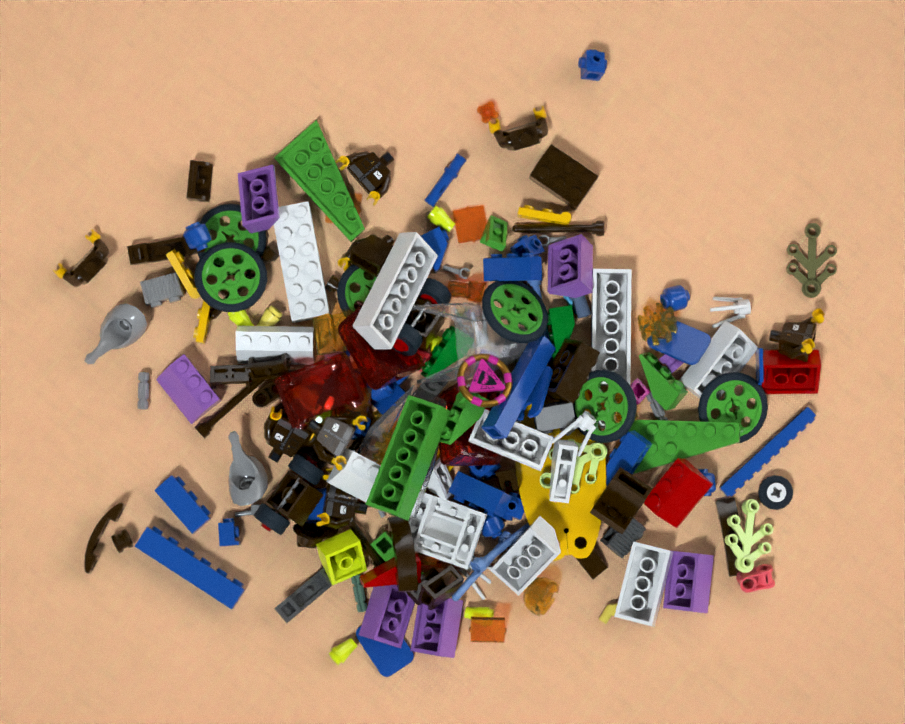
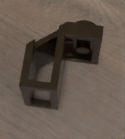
M620 467L590 513L623 534L653 488Z
M452 565L440 573L433 567L421 575V583H418L417 591L406 593L417 605L425 604L429 606V610H433L457 591L462 585L464 578ZM453 574L457 578V580L449 584L451 575Z

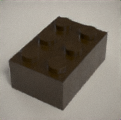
M552 144L529 175L530 180L574 210L578 209L599 177Z
M565 339L550 366L553 369V374L547 395L558 401L574 403L580 396L583 384L589 379V373L592 367L596 365L600 352L583 341Z

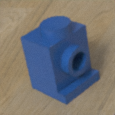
M234 518L223 519V523H218L220 546L241 545L240 541H236V537H239L240 534L239 526H235Z

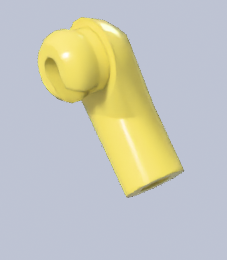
M618 603L608 604L599 620L607 624L611 616L615 615Z

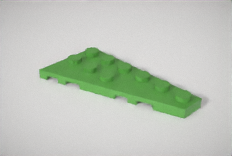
M316 120L275 156L274 159L345 237L352 242L365 228Z
M634 420L629 431L635 430L653 444L633 474L673 463L677 458L686 459L740 443L741 423Z

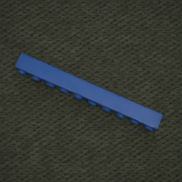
M806 407L719 489L727 497H732L738 487L739 489L742 488L746 480L749 481L754 477L753 473H758L764 463L768 464L773 455L776 456L780 453L779 449L785 448L789 444L788 441L790 439L794 440L798 436L797 433L799 431L802 432L807 428L805 425L811 424L815 420V413L809 407Z

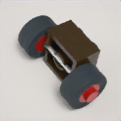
M426 279L392 347L394 351L404 356H413L418 348L427 350L444 324V309L451 300V293L445 285L435 279Z
M299 454L293 457L288 467L299 475H295L288 470L267 501L275 509L273 510L262 503L254 514V517L262 523L261 526L269 532L273 530L282 535L290 522L281 513L298 525L303 526L324 495L304 481L306 479L313 485L319 483L324 475V471L316 466L317 462L309 457L305 459Z

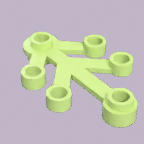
M568 439V441H574L579 450L582 443H578L574 439ZM594 442L591 445H586L583 450L586 454L581 457L577 456L572 485H577L578 489L571 491V494L579 492V482L583 466L590 460L589 473L585 475V481L588 484L596 482L598 463L607 455V448L603 443ZM597 448L600 449L601 454L595 455L594 450ZM551 449V450L549 451V453H548V456H549L550 460H552V457H551L550 454H551V452H553V449ZM546 472L540 476V485L545 489H549L550 484H545L544 479H551V473ZM593 475L595 479L590 482L587 480V476Z
M754 499L745 500L742 503V511L746 514L745 531L740 526L741 520L739 516L732 515L727 519V524L733 528L736 535H727L725 543L730 546L737 557L735 566L742 573L750 572L754 567V561L762 554H767L771 551V545L768 542H763L758 545V549L750 554L751 546L765 535L772 534L774 530L770 523L761 525L760 529L753 534L755 513L759 510V503ZM738 538H739V540L741 541V543H742V545H743L742 550L740 549V547H739L738 544H737V543H738Z

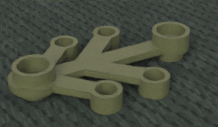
M810 223L804 230L806 237H808V259L799 251L798 246L795 244L789 245L786 250L788 255L794 256L808 271V278L798 270V265L795 263H790L786 267V271L802 284V292L806 297L814 298L821 292V284L829 276H833L837 268L833 264H828L824 272L817 278L816 270L827 259L836 255L837 248L834 245L827 246L825 252L816 259V238L820 235L821 229L818 224ZM810 228L815 230L814 235L809 234ZM795 247L796 252L791 253L789 248ZM828 248H833L834 254H829ZM794 266L796 271L790 272L789 267ZM832 267L834 269V272L829 273L827 271V268ZM809 285L814 286L813 292L808 290Z

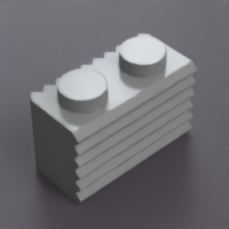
M176 272L140 282L145 304L147 306L151 305V308L159 307L162 305V302L167 300L170 303L180 301V297L184 296L181 281Z

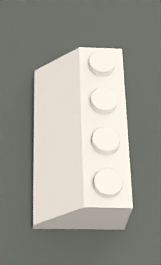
M724 321L711 338V343L700 361L695 365H691L679 381L683 383L688 391L700 399L703 390L716 377L725 373H740L758 347L739 328ZM719 390L716 393L718 400L724 394V390Z
M237 326L236 355L238 364H248L250 357H254V362L257 363L281 360L282 354L287 353V358H290L292 365H314V327Z
M484 409L481 418L474 426L468 442L541 471L552 445L551 440L554 437L515 422L507 438L493 440L481 428L490 413L489 410Z
M346 448L342 456L346 458L347 464L339 463L343 468L340 471L334 465L326 482L367 502L381 465Z
M539 516L498 559L490 571L519 596L561 553L555 529Z
M633 541L614 617L655 627L673 556L672 551Z

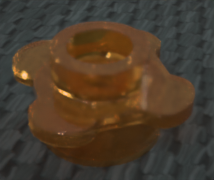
M491 101L477 108V113L481 115V121L485 124L489 120L499 117V113L495 110L494 103Z

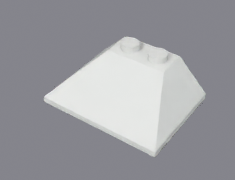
M420 491L408 520L415 551L468 570L487 514Z

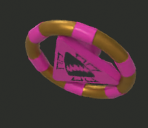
M490 354L470 356L463 361L457 373V383L461 394L470 403L478 407L490 408L500 405L508 398L512 389V376L508 367L499 358ZM480 361L470 387L467 390L464 378L465 371L473 363ZM485 361L499 367L504 376L505 386ZM503 391L502 394L493 400H482L471 394Z

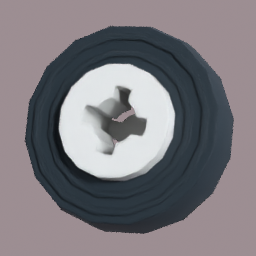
M774 475L762 481L759 486L758 495L765 507L779 510L789 505L793 498V489L787 479Z

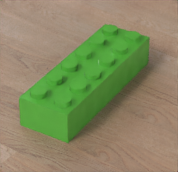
M408 395L366 505L401 519L409 520L451 411L441 405Z

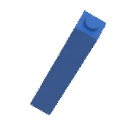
M541 336L536 341L527 344L511 373L513 383L508 398L500 405L492 407L481 428L493 440L507 438L556 348L545 336Z

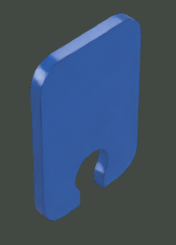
M669 317L661 318L656 325L658 329L667 330L670 333L669 336L661 339L656 334L651 333L647 339V344L650 348L689 365L697 364L711 343V337L707 333Z
M545 367L516 421L524 419V411L530 404H532V407L528 413L529 418L538 416L542 411L553 374L551 367Z
M361 626L356 630L357 639L382 676L389 677L413 661L414 654L404 639L401 648H397L360 636Z

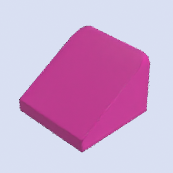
M638 378L630 385L635 394L636 405H638L650 391Z

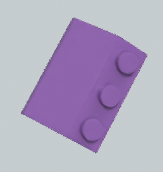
M269 165L237 173L242 226L250 233L270 229L280 218L275 166Z
M582 234L548 245L547 292L549 294L578 298L593 293V245Z
M184 354L169 365L156 379L191 424L222 401Z
M672 551L673 556L666 580L663 608L708 613L714 555Z
M397 585L373 587L359 635L401 648L415 602L406 592L398 593Z
M448 598L433 610H429V606L425 604L418 605L411 651L454 658L463 600L453 601L452 598Z

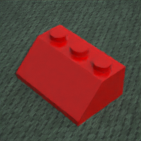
M763 350L764 382L761 387L765 394H818L821 372L819 350H812L808 362L790 359L780 354L778 350Z
M677 458L652 489L643 504L655 515L678 528L713 486V483L687 459Z

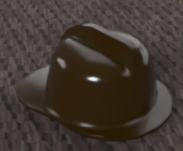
M321 520L305 522L303 526L296 523L293 526V531L297 535V546L317 548V543L322 542L323 539L335 536L338 529L325 525L317 526V522Z

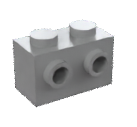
M563 401L544 404L540 414L534 417L535 429L545 434L553 432L552 429L560 428V430H564L575 421L573 404Z

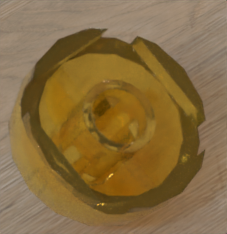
M547 577L536 578L523 591V600L527 609L540 617V614H546L555 601L552 596L554 592L558 594L559 584Z

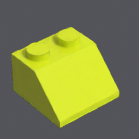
M351 529L316 544L320 561L332 585L367 571L361 542Z

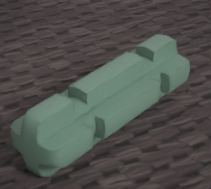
M358 574L351 577V581L354 584L353 591L355 601L358 604L356 605L357 611L365 612L367 609L364 587L360 581L361 575Z

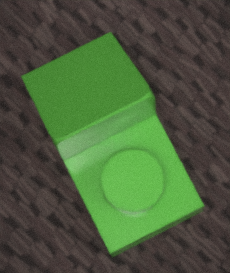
M491 215L481 236L480 243L502 252L506 247L508 222Z

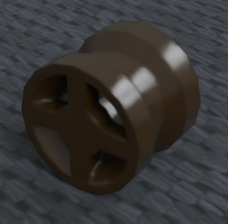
M126 529L119 535L114 534L111 536L119 553L123 552L127 547L131 548L134 546Z

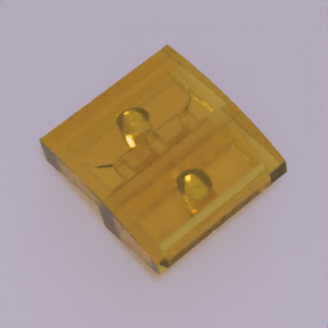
M348 310L334 315L328 313L312 318L318 355L345 352L359 348L356 330L353 328L355 322L353 311Z

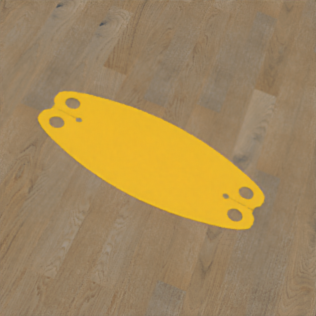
M586 390V391H585V398H586L587 400H590V397H589V395H588V393H587V390ZM546 394L544 404L559 402ZM532 404L526 407L524 419L521 420L520 424L535 429L534 417H528L529 410L532 407ZM589 409L584 410V412L587 411L591 414V411ZM560 428L552 429L553 432L547 435L555 438L563 430H560ZM576 429L569 436L565 434L560 440L574 439L576 442L582 443L585 436ZM589 439L586 445H591L596 441ZM552 443L550 450L554 448V443ZM598 448L595 449L594 454L600 455L601 450ZM548 455L541 471L515 461L520 497L529 526L541 516L555 529L557 539L560 542L561 553L553 561L561 560L565 555H572L575 558L581 559L587 558L594 549L601 525V520L592 515L590 511L606 489V459L604 458L598 463L597 479L594 484H588L585 481V475L589 473L591 460L584 464L579 482L580 490L577 494L570 493L569 503L549 501L550 488L545 489L540 485V476L546 472L551 473L552 460H550ZM593 475L587 476V480L590 482L595 479ZM545 478L544 483L550 484V478ZM572 485L571 491H576L578 489L577 485ZM565 528H567V529L569 530V532L567 533V536H566V533L564 532V529H565ZM584 537L587 541L586 547L578 549L575 546L576 538Z

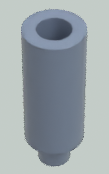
M585 295L578 298L571 297L578 319L591 315Z

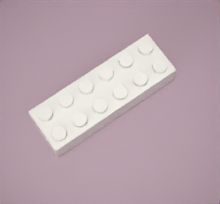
M307 201L279 207L280 218L274 224L291 320L293 323L329 317L331 315L310 204Z
M417 232L399 233L353 324V328L374 349H392L438 257Z
M593 269L591 347L599 351L600 354L591 372L603 369L614 371L630 384L632 269ZM603 381L600 386H608V384Z

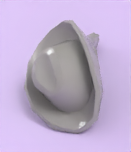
M127 303L115 306L107 313L101 324V339L98 346L93 352L86 355L84 362L94 364L99 357L109 350L125 348L135 343L145 333L147 327L144 314L135 306Z
M233 431L228 436L233 454L228 480L229 492L234 504L245 506L253 504L263 497L267 490V474L260 461L254 456H247L245 451H243L239 435L236 431Z

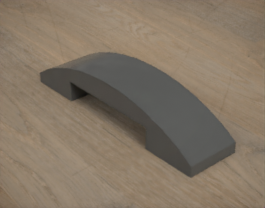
M324 567L274 608L286 623L332 586Z

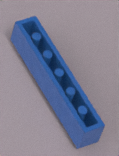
M153 526L152 528L147 527L134 547L225 606L234 609L246 590L243 588L244 584L235 578L233 581L226 577L228 573L220 568L217 570L210 567L212 563L203 557L201 559L194 556L195 552L188 547H185V549L179 547V542L174 538L169 537L167 539L162 536L163 531Z

